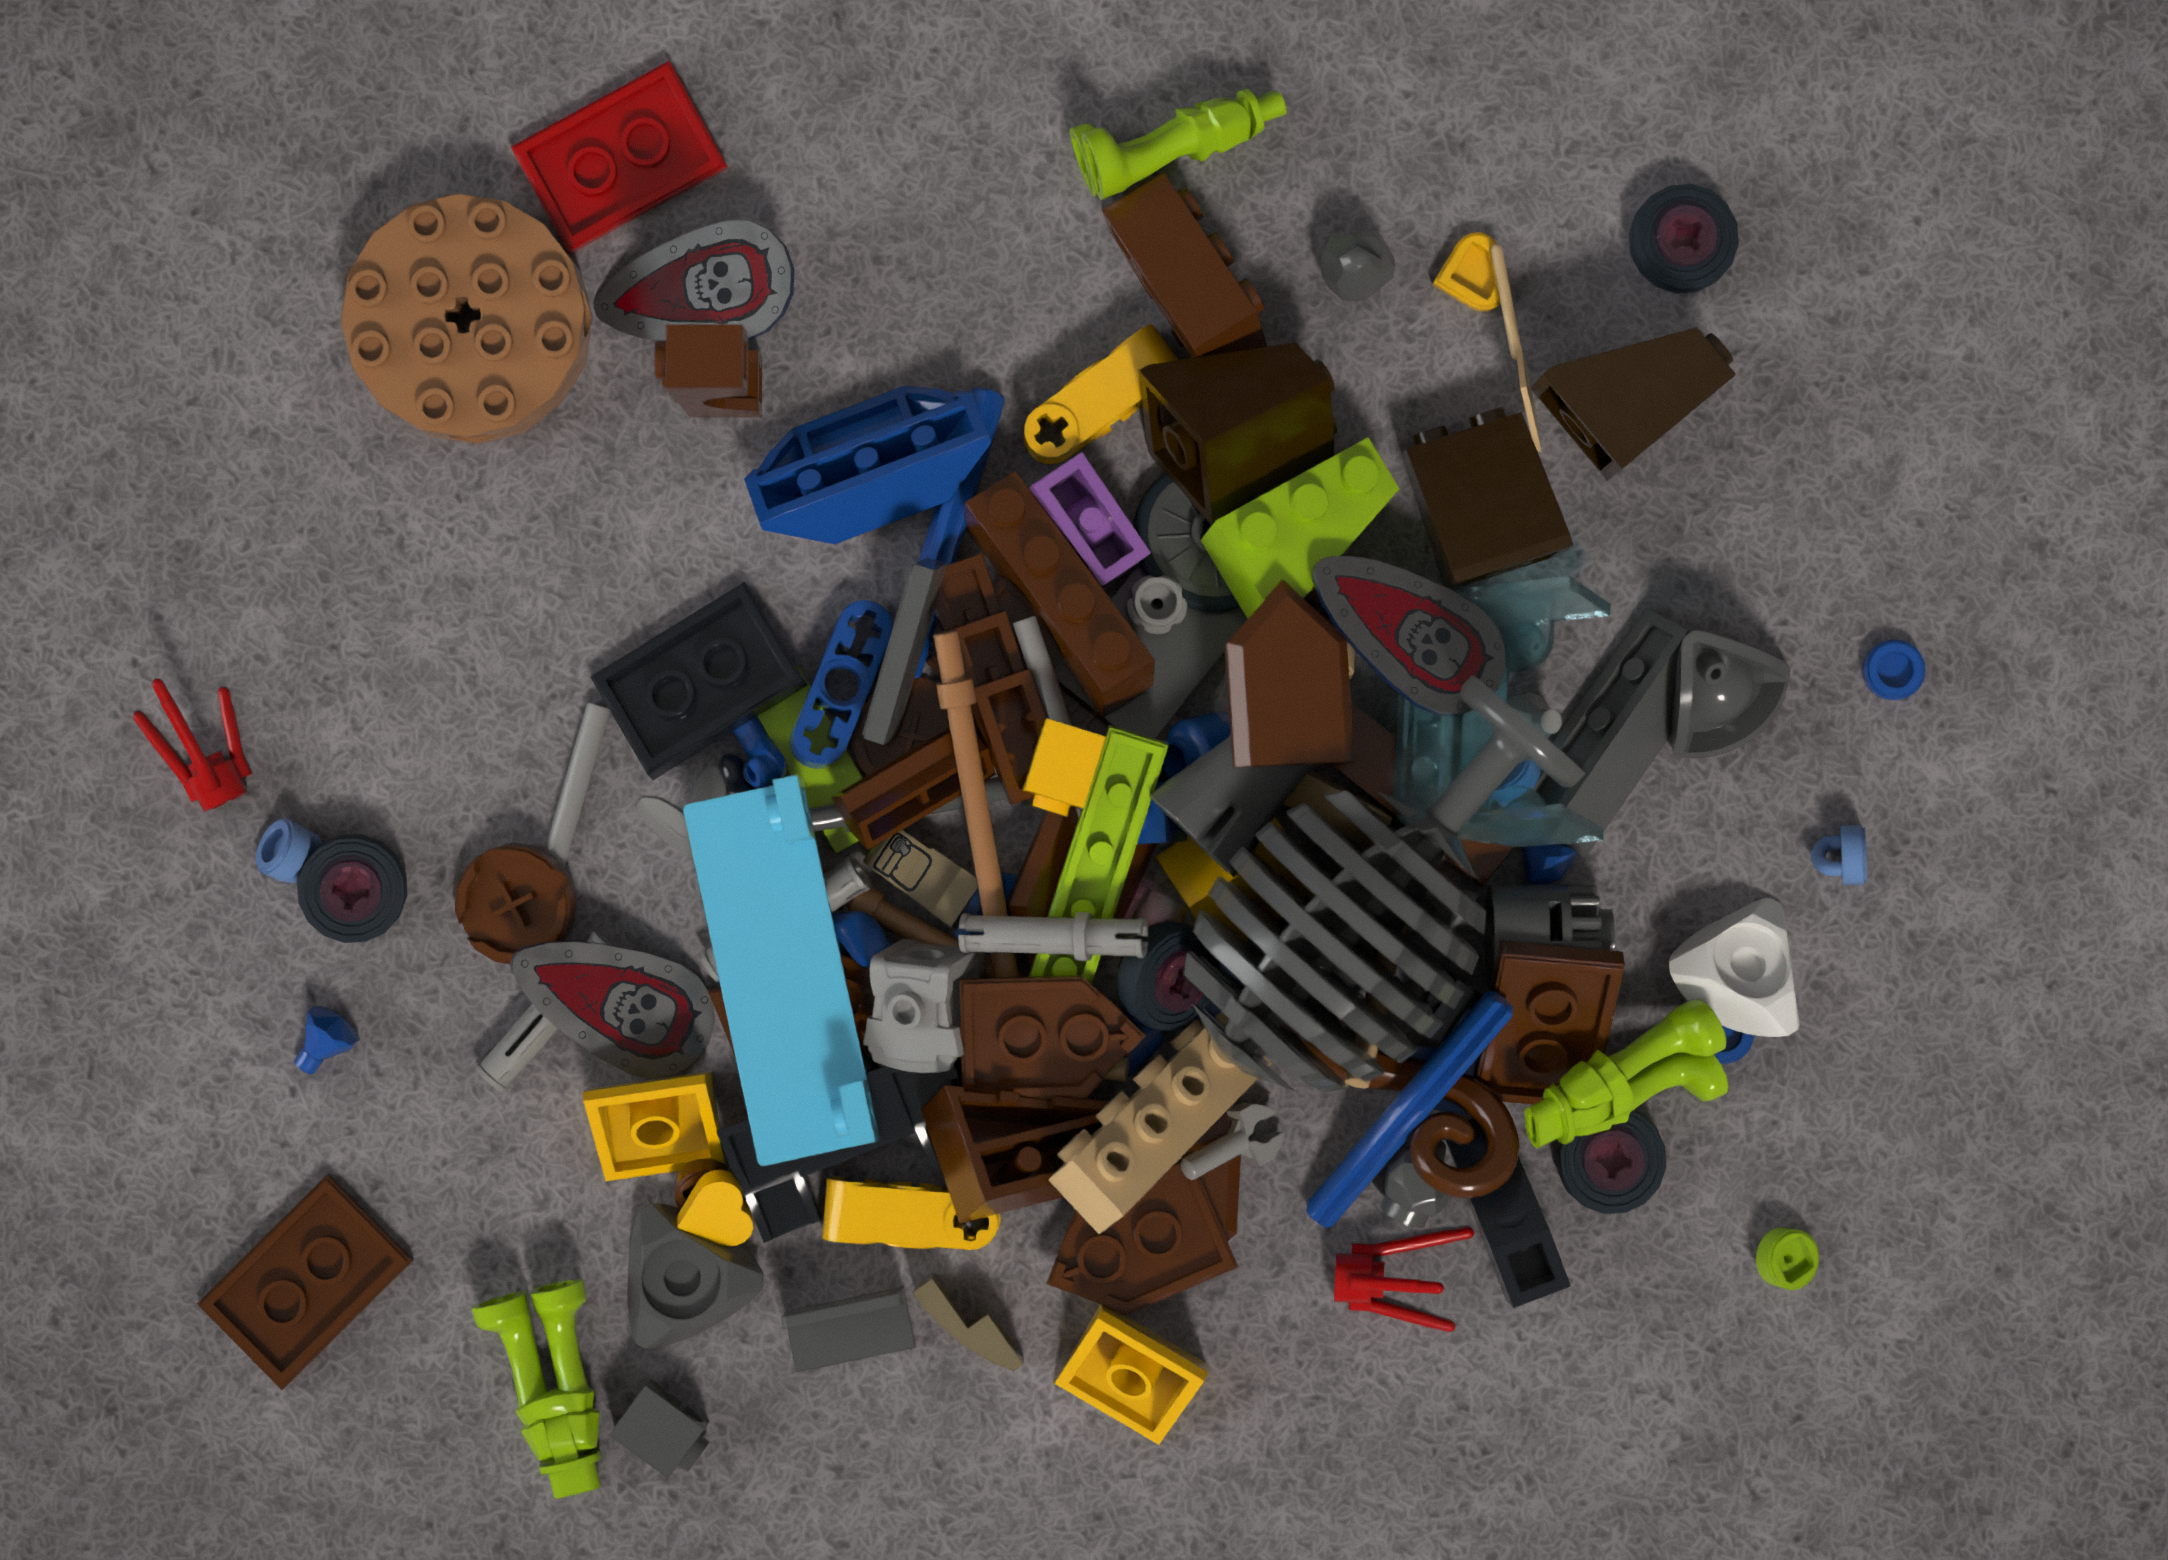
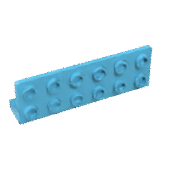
M798 775L773 780L772 786L685 805L683 808L758 1163L761 1166L880 1141L803 779Z

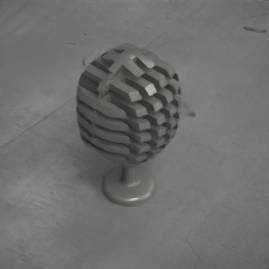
M1471 675L1463 684L1461 697L1492 727V737L1428 810L1421 805L1378 792L1412 824L1395 830L1376 812L1347 790L1324 795L1326 799L1376 843L1369 850L1365 851L1308 804L1302 803L1286 811L1310 838L1345 868L1339 875L1332 869L1330 870L1308 849L1273 823H1268L1255 834L1263 845L1287 869L1317 895L1313 900L1305 896L1284 877L1278 875L1258 856L1244 847H1241L1229 861L1240 876L1290 923L1289 927L1282 922L1280 923L1255 900L1250 899L1237 886L1221 876L1217 877L1209 890V896L1215 901V904L1267 954L1266 956L1260 954L1249 942L1232 929L1230 930L1220 920L1210 916L1203 910H1199L1193 927V933L1246 986L1244 988L1221 968L1219 970L1203 956L1200 957L1191 950L1190 952L1187 951L1184 976L1229 1018L1226 1027L1213 1013L1206 1009L1202 1010L1197 1004L1192 1003L1216 1048L1242 1072L1295 1091L1267 1065L1269 1062L1263 1057L1269 1054L1285 1070L1321 1092L1347 1089L1348 1084L1303 1043L1304 1041L1298 1036L1301 1035L1308 1042L1311 1041L1323 1054L1339 1066L1342 1065L1349 1073L1357 1078L1360 1077L1363 1081L1368 1082L1385 1074L1386 1071L1377 1062L1378 1060L1375 1057L1373 1058L1355 1041V1037L1328 1012L1329 1010L1341 1020L1343 1019L1371 1044L1376 1045L1383 1053L1400 1063L1417 1052V1049L1407 1039V1036L1387 1016L1377 1010L1355 985L1358 983L1403 1021L1405 1020L1411 1027L1428 1038H1431L1439 1030L1443 1022L1412 989L1376 958L1379 952L1384 954L1394 964H1397L1413 980L1427 991L1429 990L1437 999L1452 1009H1455L1464 994L1462 988L1430 956L1402 932L1405 925L1408 924L1469 974H1473L1479 958L1477 951L1422 901L1429 890L1453 912L1484 934L1486 910L1439 868L1444 853L1446 852L1461 867L1480 881L1462 841L1455 835L1522 761L1534 762L1563 787L1576 785L1586 774L1550 740L1475 676Z

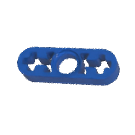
M860 600L851 603L840 614L834 625L790 735L791 751L794 757L806 767L813 769L826 768L834 764L847 748L892 633L890 615L885 608L876 602ZM863 615L873 618L871 628L879 633L878 638L869 637L857 657L859 659H868V667L852 656L835 654L836 647H839L844 653H847L851 648L856 631L848 626V621L857 623ZM843 668L855 676L858 683L855 697L850 700L840 701L828 694L824 681L826 674L830 670ZM815 701L823 709L831 713L847 714L848 716L846 722L838 716L832 720L827 732V739L835 743L834 749L825 747L819 755L810 751L811 740L803 736L804 730L813 732L818 727L825 713L823 710L813 709Z

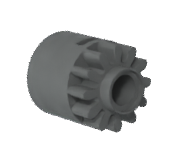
M1567 884L1488 885L1485 899V970L1488 988L1491 989L1500 941L1615 951L1612 909H1599L1600 898L1597 896V886Z

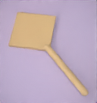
M1494 244L1490 251L1510 355L1514 360H1517L1520 389L1532 439L1537 452H1541L1537 411L1521 347L1503 249L1501 245Z

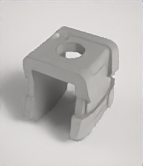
M901 939L875 954L870 962V982L873 995H875L873 1016L867 1018L863 1045H867L869 1052L872 1053L873 1061L894 1069L917 1073H937L952 1069L957 1057L964 1055L961 1039L959 979L984 978L985 953H961L958 947L924 944L913 939Z

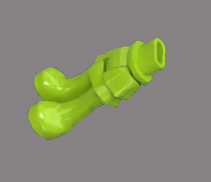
M1247 88L1238 91L1236 99L1216 97L1208 101L1195 103L1194 107L1175 109V118L1145 136L1119 144L1116 143L1111 133L1105 128H1096L1093 124L1084 123L1070 128L1071 145L1090 193L1094 197L1099 196L1103 200L1125 191L1129 186L1151 175L1179 157L1188 155L1193 161L1199 160L1204 162L1215 151L1223 153L1263 132L1264 122L1287 114L1286 105L1281 93L1272 90L1255 96Z
M1692 999L1675 1007L1661 1022L1649 1029L1625 1049L1610 1056L1597 1050L1587 1063L1581 1061L1573 1066L1560 1079L1558 1086H1555L1553 1083L1546 1088L1543 1093V1100L1525 1108L1526 1133L1530 1142L1535 1148H1540L1556 1139L1566 1145L1572 1142L1575 1136L1591 1135L1609 1130L1612 1125L1627 1122L1630 1112L1647 1099L1674 1086H1682L1703 1102L1712 1101L1728 1092L1727 1076L1721 1063L1714 1055L1724 1050L1727 1043L1725 1031L1720 1020L1705 1002L1700 999Z
M582 1278L539 1286L530 1292L533 1306L545 1330L558 1386L547 1390L540 1364L527 1291L523 1290L498 1296L471 1307L473 1319L477 1327L482 1330L498 1333L505 1346L518 1400V1407L515 1409V1412L524 1424L520 1432L538 1461H542L538 1466L539 1473L541 1475L548 1474L554 1499L592 1491L601 1487L595 1464L596 1461L602 1458L601 1451L597 1447L600 1411L593 1408L595 1390L588 1386L576 1334L575 1314L586 1302V1289Z

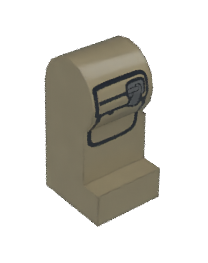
M904 830L872 847L862 861L950 927L954 926L978 889L977 878L930 845H924Z

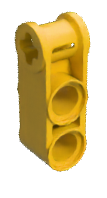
M1152 323L1131 335L1117 346L1108 357L1098 360L1065 384L1058 393L1030 413L1024 426V445L1029 455L1036 461L1044 464H1058L1067 460L1094 439L1097 440L1112 430L1110 428L1111 425L1119 419L1124 422L1139 409V406L1142 405L1139 369L1150 364L1179 360ZM1046 421L1048 425L1055 427L1061 423L1065 427L1061 436L1063 445L1056 448L1050 441L1040 445L1037 442L1041 431L1039 424Z
M827 1177L822 1239L852 1244H874L877 1242L888 1246L916 1249L940 1247L974 1250L980 1249L991 1242L999 1229L1001 1215L996 1214L985 1217L989 1218V1225H981L977 1234L972 1236L967 1234L966 1224L956 1222V1212L948 1188H942L940 1185L919 1183V1187H911L912 1182L894 1181L881 1183V1181L874 1179H865V1182L845 1181V1177Z

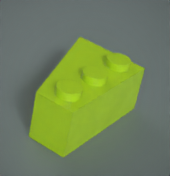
M1367 437L1216 520L1200 541L1247 619H1249L1282 579L1304 598L1314 587L1312 581L1313 567L1325 557L1341 556L1400 488L1371 440Z

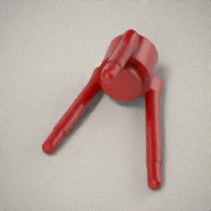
M160 678L154 679L152 687L188 753L192 764L188 768L184 765L143 712L136 711L133 714V719L183 784L191 803L198 800L203 812H207L227 803L228 800L232 801L246 794L248 791L242 779L251 775L252 772L243 755L229 689L227 687H220L218 690L221 716L230 760L226 761L222 751L204 756L163 680Z
M1464 1227L1375 1244L1352 1243L1351 1254L1336 1253L1334 1302L1349 1303V1310L1370 1311L1428 1328H1435L1446 1332L1454 1331L1455 1323L1451 1320L1373 1299L1383 1298V1291L1441 1294L1444 1286L1442 1283L1434 1281L1384 1277L1385 1262L1372 1260L1375 1257L1470 1239L1474 1235V1230L1471 1227Z

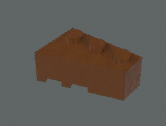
M1163 172L1102 209L1112 237L1150 299H1154L1173 328L1171 333L1180 348L1185 346L1190 356L1196 358L1267 347L1258 313L1265 310L1262 300L1247 278L1240 282L1236 281L1228 269V266L1234 263L1229 250L1216 232L1206 236L1197 222L1203 218V214L1194 197L1185 186L1176 191Z
M945 1085L921 1108L959 1223L1063 1198L1064 1196L1048 1180L1064 1164V1161L1057 1154L1083 1129L1092 1136L1103 1125L1095 1116L1110 1101L1055 1096L1052 1100L1019 1097V1092L1000 1091L997 1095L964 1092V1087Z

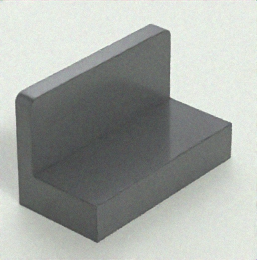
M904 1287L787 1310L781 1316L783 1329L788 1330L796 1372L916 1347Z

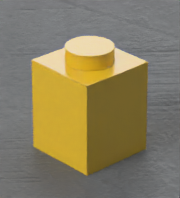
M1046 718L1022 790L1035 794L1031 806L1066 817L1070 806L1083 809L1106 737Z

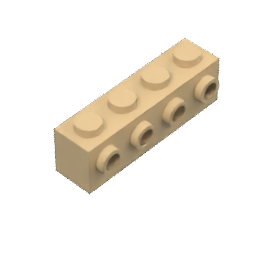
M1221 1011L1216 1017L1227 1027L1229 1018ZM1197 1018L1170 1041V1044L1177 1052L1168 1061L1159 1054L1133 1078L1140 1088L1130 1098L1121 1091L1095 1116L1103 1125L1092 1136L1083 1129L1057 1154L1064 1161V1164L1048 1179L1049 1182L1098 1234L1122 1218L1258 1079L1242 1072L1219 1051L1205 1026ZM1264 1056L1263 1058L1267 1062H1269V1064L1267 1065L1270 1067L1272 1063L1268 1060L1266 1056Z

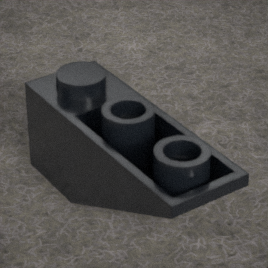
M1474 1118L1468 1120L1475 1131L1471 1143L1460 1146L1450 1140H1445L1456 1168L1475 1166L1481 1162L1486 1154L1487 1139L1482 1128ZM1518 1156L1516 1167L1506 1183L1487 1195L1467 1199L1505 1300L1513 1308L1571 1287L1548 1224Z

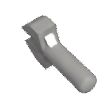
M1239 1103L1228 1109L1226 1112L1231 1124L1228 1133L1182 1158L1180 1167L1184 1176L1190 1180L1197 1179L1238 1155L1244 1157L1246 1166L1261 1167L1272 1161L1281 1147L1284 1132L1273 1131L1260 1136L1257 1140H1249L1248 1137L1253 1134L1257 1122L1276 1114L1277 1111L1267 1106Z

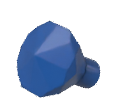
M1530 820L1524 822L1513 831L1520 838L1518 845L1522 848L1525 875L1529 884H1550L1561 880L1577 856L1576 850L1572 847L1541 835Z
M323 1006L312 1007L307 1012L305 1046L295 1058V1065L307 1074H315L324 1060L348 1051L360 1040L357 1030L343 1016Z

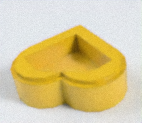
M1481 232L1463 236L1456 244L1432 285L1473 310L1489 312L1497 308L1501 303L1490 251L1491 247L1497 244L1496 241L1489 235Z
M713 1170L704 1174L698 1180L677 1215V1228L722 1246H737L745 1242L753 1231V1215L748 1203L743 1200L742 1187L739 1185L735 1175L725 1170Z

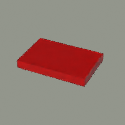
M670 61L511 146L514 155L569 254L728 169Z

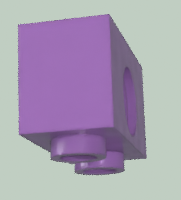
M1083 452L1029 488L1102 588L1151 554Z

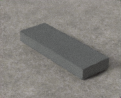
M927 557L910 567L862 733L864 734V739L885 745L898 736L947 563Z

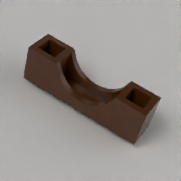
M666 324V341H656L655 376L656 379H662V386L666 387L669 395L674 397L675 402L679 403L689 417H762V356L758 350H748V333L743 324Z
M1016 471L965 502L967 532L999 576H1005L1012 580L1037 609L1054 636L1064 656L1068 670L1103 718L1154 685L1155 659Z

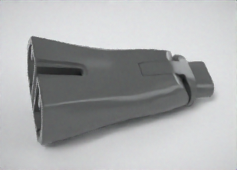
M1230 735L1219 745L1160 785L1149 797L1208 856L1232 877H1235L1238 871L1229 861L1241 847H1244L1251 853L1260 841L1255 834L1272 822L1282 804L1314 765L1233 768Z

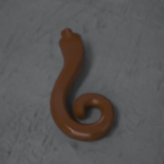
M1335 1014L1331 1015L1347 1031H1349L1354 1037H1356V1033L1343 1020H1341ZM1304 1039L1303 1043L1345 1081L1347 1070L1323 1054L1311 1041L1308 1042ZM1377 1050V1062L1384 1067L1386 1072L1370 1080L1368 1088L1401 1092L1427 1060L1409 1057L1400 1063L1381 1050ZM1464 1073L1442 1099L1456 1104L1465 1110L1482 1128L1488 1146L1481 1162L1469 1168H1456L1446 1164L1437 1155L1436 1145L1439 1141L1450 1140L1454 1144L1465 1146L1471 1143L1474 1138L1475 1131L1472 1124L1464 1117L1453 1112H1439L1427 1116L1413 1132L1409 1152L1414 1169L1427 1185L1450 1197L1468 1199L1487 1195L1497 1190L1509 1180L1517 1164L1520 1146L1513 1118L1502 1100L1485 1084Z

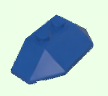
M902 386L792 428L767 454L760 467L753 469L744 478L763 531L838 544L949 501L992 442L971 391L958 390L956 393H951L937 388Z

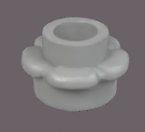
M1148 575L1139 579L1131 589L1133 596L1127 602L1128 615L1133 623L1143 625L1144 630L1150 634L1159 635L1169 632L1173 624H1179L1183 621L1187 612V601L1182 596L1181 585L1175 579L1165 575L1160 577ZM1152 600H1161L1162 608L1160 610L1153 609L1151 606Z

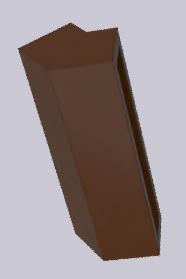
M950 727L831 796L848 829L867 850L962 795ZM977 737L985 781L996 775L988 747Z

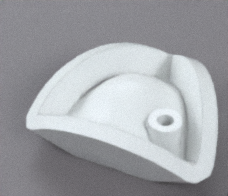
M1772 898L1760 899L1711 923L1684 941L1670 956V974L1681 994L1687 1001L1700 999L1714 1011L1722 1026L1745 1034L1764 1037L1789 1036L1798 1030L1800 1024L1785 914L1781 903Z

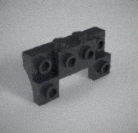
M872 1057L863 1060L880 1141L761 1166L757 1161L749 1118L716 1131L730 1168L742 1187V1192L752 1212L763 1243L822 1220L806 1179L807 1175L917 1133L934 1177L942 1174L921 1108L945 1085L962 1087V1079L955 1061L953 1068L949 1071L917 1073L898 1070L884 1065L878 1067Z

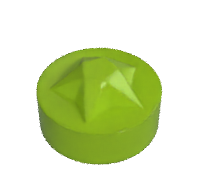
M1777 1227L1770 1230L1760 1241L1756 1252V1266L1762 1279L1772 1286L1787 1290H1797L1807 1285L1814 1277L1819 1264V1251L1814 1239L1802 1230L1789 1227Z

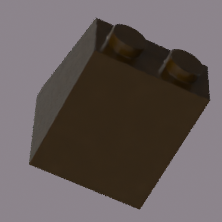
M1695 327L1552 366L1537 380L1531 389L1608 481L1732 379L1736 373L1729 366L1733 362V357L1726 346L1714 334L1709 333L1704 336Z
M1296 342L1150 364L1139 369L1148 452L1211 525L1221 517L1335 456L1333 435L1337 433V425L1332 415L1331 393L1335 389L1333 378L1322 361L1318 359L1313 361Z
M1500 407L1470 417L1471 428L1449 435L1445 425L1411 436L1414 446L1406 448L1401 454L1443 586L1450 590L1560 556L1574 546L1522 412L1506 417L1504 408Z

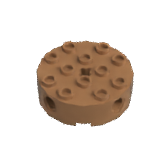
M453 194L410 205L371 235L348 273L341 317L352 368L383 408L432 438L482 444L525 433L563 402L586 365L593 321L582 273L545 224L504 200L463 194ZM471 307L481 318L471 322L470 332L465 333L455 323V320L464 317L465 308Z

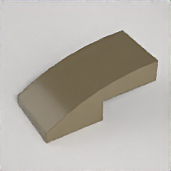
M935 1274L914 1288L912 1293L924 1309L943 1329L971 1351L1013 1372L1024 1364V1357L990 1309L969 1323Z

